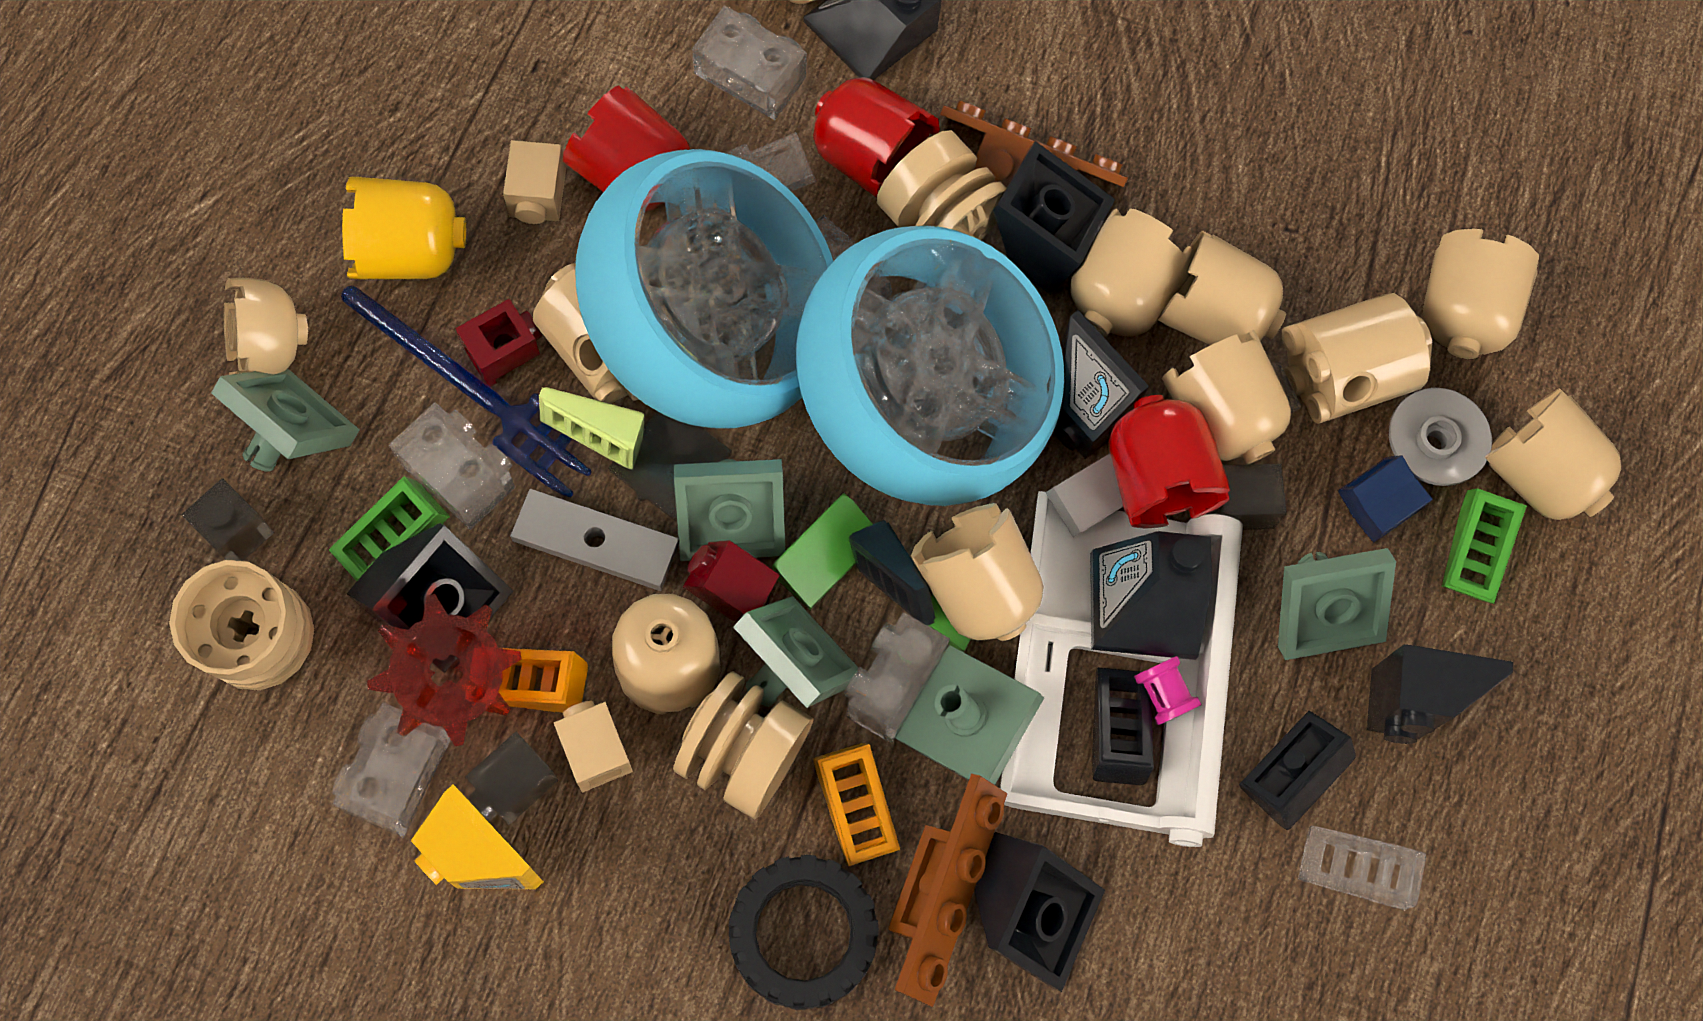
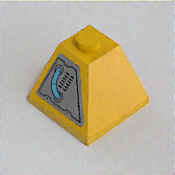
M454 784L444 792L411 839V842L422 853L414 860L415 863L436 885L444 878L458 889H536L544 882Z

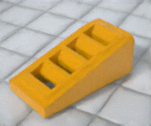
M475 647L465 699L470 702L563 713L566 709L582 703L588 664L574 651ZM501 663L497 689H490L493 664ZM516 665L521 666L517 690H512ZM541 668L543 669L540 691H534L537 670Z
M860 743L813 758L818 779L847 866L900 850L870 744ZM856 763L859 764L860 773L835 780L833 770ZM860 785H866L868 794L841 802L839 792ZM873 806L875 815L847 823L845 814ZM880 827L881 837L854 845L851 835Z

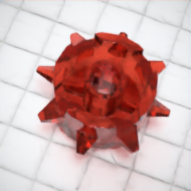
M434 594L426 596L422 621L413 624L407 630L382 624L378 632L392 649L388 659V669L368 680L367 687L368 690L393 693L395 700L403 707L397 729L398 734L404 737L425 722L432 726H443L454 746H460L464 743L467 721L478 718L484 711L507 716L511 708L498 692L503 682L502 671L522 660L520 651L497 648L495 639L487 632L492 612L490 607L484 605L467 618L460 615H447ZM451 655L458 662L453 668L459 671V675L454 682L443 680L438 686L431 679L436 672L429 669L435 658L444 661Z

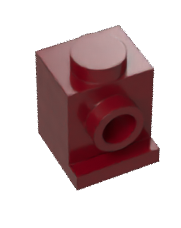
M510 298L455 328L463 350L487 388L497 384L496 379L540 355L536 340L542 337L540 330L534 324L531 314L527 310L519 314ZM503 342H509V343H507V344H505V345H503L502 347H500V348L497 349V347L499 346V344H501V343H503Z

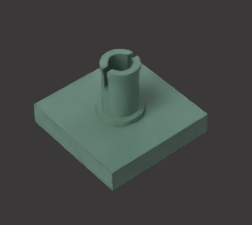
M288 368L286 371L277 374L253 371L220 376L211 394L256 431L250 444L243 451L242 456L245 461H250L253 455H256L250 465L261 471L274 470L281 454L287 459L351 446L360 430Z
M726 459L716 463L674 465L680 561H690L696 551L701 546L707 545L708 542L728 540L753 557L781 556L785 552L782 459L757 461Z
M1388 548L1335 558H1328L1326 554L1316 552L1318 561H1315L1312 553H1309L1302 557L1298 564L1284 567L1278 648L1285 660L1386 642L1396 560Z
M793 596L746 612L733 627L766 663L754 677H751L746 682L747 691L755 685L764 689L761 705L772 706L776 698L788 687L801 703L808 708L850 688L863 674L857 665Z
M949 645L895 738L902 744L968 781L972 773L982 776L995 785L1043 702L1044 697L1038 691Z

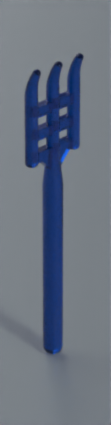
M350 285L343 289L341 300L484 409L501 418L503 433L494 437L492 445L547 487L566 497H572L573 491L547 471L556 458L569 468L583 475H591V469L565 449L573 440L572 438L561 433L554 441L547 436L552 430L551 426L541 422L538 427H535L529 422L538 410L540 411L538 393L530 396L528 404L510 406L497 392L359 288ZM521 431L528 438L518 449L511 441ZM540 445L546 452L535 462L529 455Z

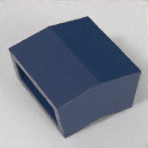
M1403 455L1384 458L1338 490L1351 515L1373 543L1418 513L1433 500L1415 478Z

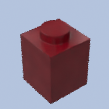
M730 540L708 542L707 545L701 546L691 558L688 565L690 575L683 588L732 621H739L746 612L763 606L780 575Z

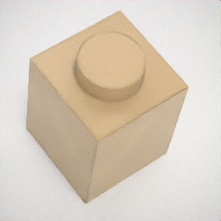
M511 140L503 192L509 217L517 218L529 224H540L545 220L559 221L566 174V165L563 162L561 145Z
M593 701L576 704L563 712V719L553 722L577 785L582 793L633 772L606 702L595 705Z

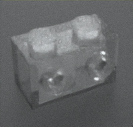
M725 5L692 48L694 74L773 120H776L806 79L807 52L795 40L787 36H778L762 27L758 20L750 14L738 13Z
M434 402L389 444V447L398 463L471 530L515 488L508 471L512 464L493 444L490 443L484 448L472 437L476 430L461 413L454 409L448 414Z
M904 612L895 626L886 622L871 647V650L878 654L868 671L861 667L857 669L844 692V696L851 699L848 704L846 717L893 744L896 735L945 653L950 638Z
M382 702L377 714L371 713L360 729L357 742L361 747L352 765L345 764L335 779L332 793L336 797L332 805L345 814L404 838L450 743V735L439 725Z

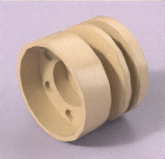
M952 130L941 131L927 138L911 150L895 166L884 180L877 194V204L898 227H943L981 240L997 223L993 209L1005 192L1006 187L1001 182H994L995 176L987 167L975 169L977 157Z
M224 560L204 566L187 579L173 600L169 621L174 646L186 662L238 689L263 690L282 684L300 670L311 651L314 635L310 608L299 594L269 572L246 561ZM249 627H259V631L256 635L247 634V636H245V633Z
M732 671L725 676L712 693L706 696L691 718L684 732L682 746L676 757L673 770L678 775L687 779L704 760L705 763L697 781V785L704 790L716 782L723 772L730 775L723 797L724 802L755 820L766 808L790 770L813 724V717L783 700L775 705L765 718L759 716L757 713L762 703L764 689L755 685L743 697L741 702L737 703L745 684V678Z

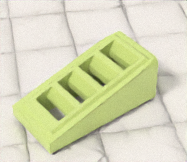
M542 387L539 394L540 421L606 458L633 470L643 440V412Z

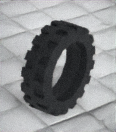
M814 855L780 858L774 864L759 869L737 895L729 919V942L734 963L748 986L775 1005L795 1010L828 1006L848 995L860 983L873 961L879 933L873 900L862 887V882L858 877L841 868L842 865L828 859L826 861L816 858ZM799 885L818 887L834 896L845 910L851 930L848 950L839 965L826 975L809 980L787 978L772 969L760 953L756 937L758 919L767 902L782 890Z

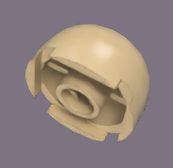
M228 278L225 290H235V303H224L225 351L227 361L238 359L239 371L229 372V375L253 371L277 374L286 371L295 360L297 345L307 344L308 324L306 314H296L292 298L276 284L255 278Z

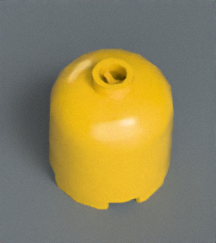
M349 177L346 183V190L349 193H355L354 209L343 208L342 223L344 260H355L352 268H349L347 272L349 279H431L447 272L453 263L455 249L465 248L466 218L456 217L454 202L446 191L437 185L426 182Z

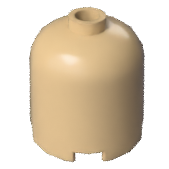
M1130 208L1125 216H1122L1117 209L1111 212L1071 279V297L1076 307L1103 337H1106L1109 333L1133 337L1147 332L1157 322V319L1174 294L1179 292L1191 275L1188 273V270L1195 256L1194 250L1187 246L1182 252L1168 239L1173 232L1169 226L1136 209Z
M1482 229L1455 230L1442 236L1440 245L1434 254L1423 306V320L1427 324L1431 337L1447 347L1450 354L1459 358L1474 359L1480 354H1489L1503 350L1516 339L1521 329L1537 276L1539 254L1531 245L1514 236L1506 235L1505 243L1481 239Z
M1201 231L1190 245L1195 253L1188 273L1191 275L1179 292L1174 294L1157 320L1208 345L1236 334L1242 343L1246 338L1245 335L1252 330L1255 331L1260 341L1264 336L1273 339L1286 317V312L1279 309L1283 299V285L1278 273L1270 266L1221 238Z
M1254 330L1245 335L1246 338L1242 343L1236 334L1190 356L1194 367L1185 371L1180 376L1177 370L1172 368L1162 377L1172 399L1189 402L1201 411L1209 425L1220 459L1224 461L1243 456L1246 464H1251L1275 451L1272 441L1284 433L1290 423L1291 409L1288 399Z
M1560 388L1548 394L1527 410L1533 419L1517 433L1509 426L1492 442L1491 452L1485 456L1489 466L1535 511L1544 517L1555 520L1569 519L1583 511L1591 517L1604 509L1614 498L1609 489L1616 483L1621 471L1620 454L1614 444L1571 395L1567 396Z
M996 503L977 506L953 516L951 519L956 527L945 532L937 539L933 531L924 535L914 546L911 557L951 625L960 635L974 640L998 639L1006 641L1018 636L1025 630L1026 623L1041 605L1044 586L1038 569L1008 508L1001 513Z
M652 594L634 602L621 615L612 635V657L615 673L624 694L638 707L656 714L679 712L688 707L698 706L713 691L721 672L720 647L708 615L693 601L675 594ZM664 629L661 634H654L657 630ZM672 633L673 637L668 643L667 638ZM654 642H661L662 645H658Z

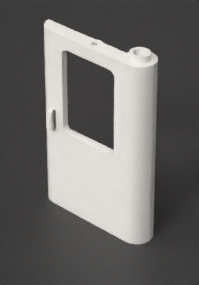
M1038 492L1031 556L1041 576L1044 589L1040 607L1026 623L1025 630L1020 634L1014 679L1038 691L1044 697V700L1002 772L1000 789L1008 793L1004 803L1005 806L1169 834V842L1180 846L1201 847L1203 838H1212L1214 836L1243 524L1239 520L1224 515L1205 514L1201 517L1190 519L1188 523L1168 520V526L1142 529L1132 527L1128 515L1123 511L1117 510L1073 537L1046 492ZM1156 531L1210 536L1213 586L1199 656L1196 660L1179 658L1181 663L1177 667L1191 696L1198 697L1202 705L1164 723L1155 804L1152 807H1144L1058 791L1053 784L1069 651L1071 649H1083L1157 663L1171 659L1170 657L1091 650V551L1095 548Z

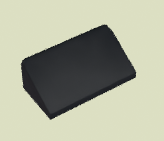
M1308 711L1241 781L1239 786L1277 824L1289 830L1354 761L1356 753L1352 739L1346 733L1313 712Z

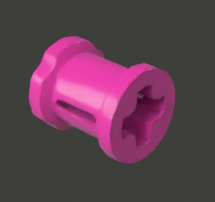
M1178 656L1134 676L1138 684H1144L1158 712L1155 716L1158 725L1202 705L1198 697L1191 696L1177 668L1181 663Z

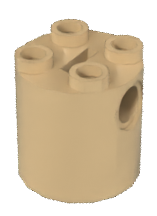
M569 264L561 268L548 281L541 299L534 309V324L595 400L612 404L627 395L633 401L638 400L610 372L590 340L578 303L575 276L576 264ZM649 304L654 316L666 334L683 351V345Z
M1395 293L1384 294L1286 326L1282 329V340L1287 350L1289 367L1284 368L1282 371L1284 385L1292 397L1300 395L1302 401L1307 406L1312 420L1316 424L1420 390L1428 381L1432 352L1430 331L1424 320L1416 316L1408 303Z

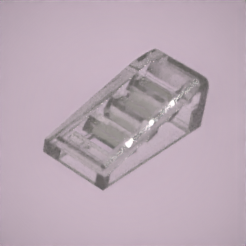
M1310 826L1298 880L1406 910L1417 905L1426 862V853L1400 845ZM1326 844L1335 846L1330 873L1321 871ZM1349 850L1357 852L1352 878L1343 877ZM1372 857L1380 859L1375 884L1367 882ZM1398 864L1401 867L1397 887L1394 889L1390 888L1394 865Z

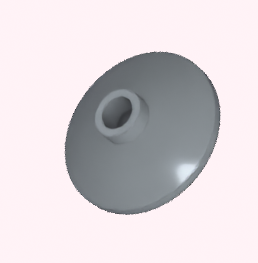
M1427 388L1409 395L1398 405L1389 425V441L1393 454L1395 456L1403 455L1415 478L1433 485L1451 486L1471 479L1484 467L1487 462L1485 456L1491 452L1492 448L1491 429L1481 409L1466 396L1445 388ZM1427 437L1437 438L1441 443V449L1434 448L1428 442Z

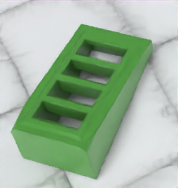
M404 476L329 551L351 576L358 581L372 565L371 563L368 566L353 549L359 542L376 560L382 552L439 523L443 524L450 516L418 481ZM411 501L421 511L422 515L418 519H415L404 507L408 502ZM392 515L406 528L401 535L388 522ZM375 529L391 544L386 550L370 535Z
M1478 488L1467 490L1460 510L1442 587L1494 604L1527 506ZM1481 512L1500 518L1498 527L1480 521ZM1475 530L1495 537L1494 545L1472 539ZM1471 549L1491 556L1489 565L1466 558L1468 550ZM1462 568L1486 575L1484 585L1461 578Z

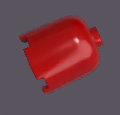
M862 77L847 80L833 91L826 92L820 98L815 108L816 120L813 138L818 154L825 161L877 198L884 180L895 166L911 150L929 138L930 134L935 135L939 133L940 128L938 118L880 83Z
M618 85L604 94L588 111L587 115L594 119V122L582 138L575 132L572 134L563 153V162L604 192L621 173L639 162L662 153L691 149L687 140L675 127L627 86L623 89ZM664 197L646 198L642 203L639 213L654 210L665 201L673 205L678 199Z
M1150 395L1134 402L1133 410L1126 413L1115 423L1109 439L1110 454L1124 511L1128 515L1132 527L1142 529L1165 527L1169 525L1166 516L1189 510L1191 519H1195L1218 509L1229 501L1228 492L1230 491V484L1209 425L1201 411L1193 404L1175 399L1164 400L1162 395Z

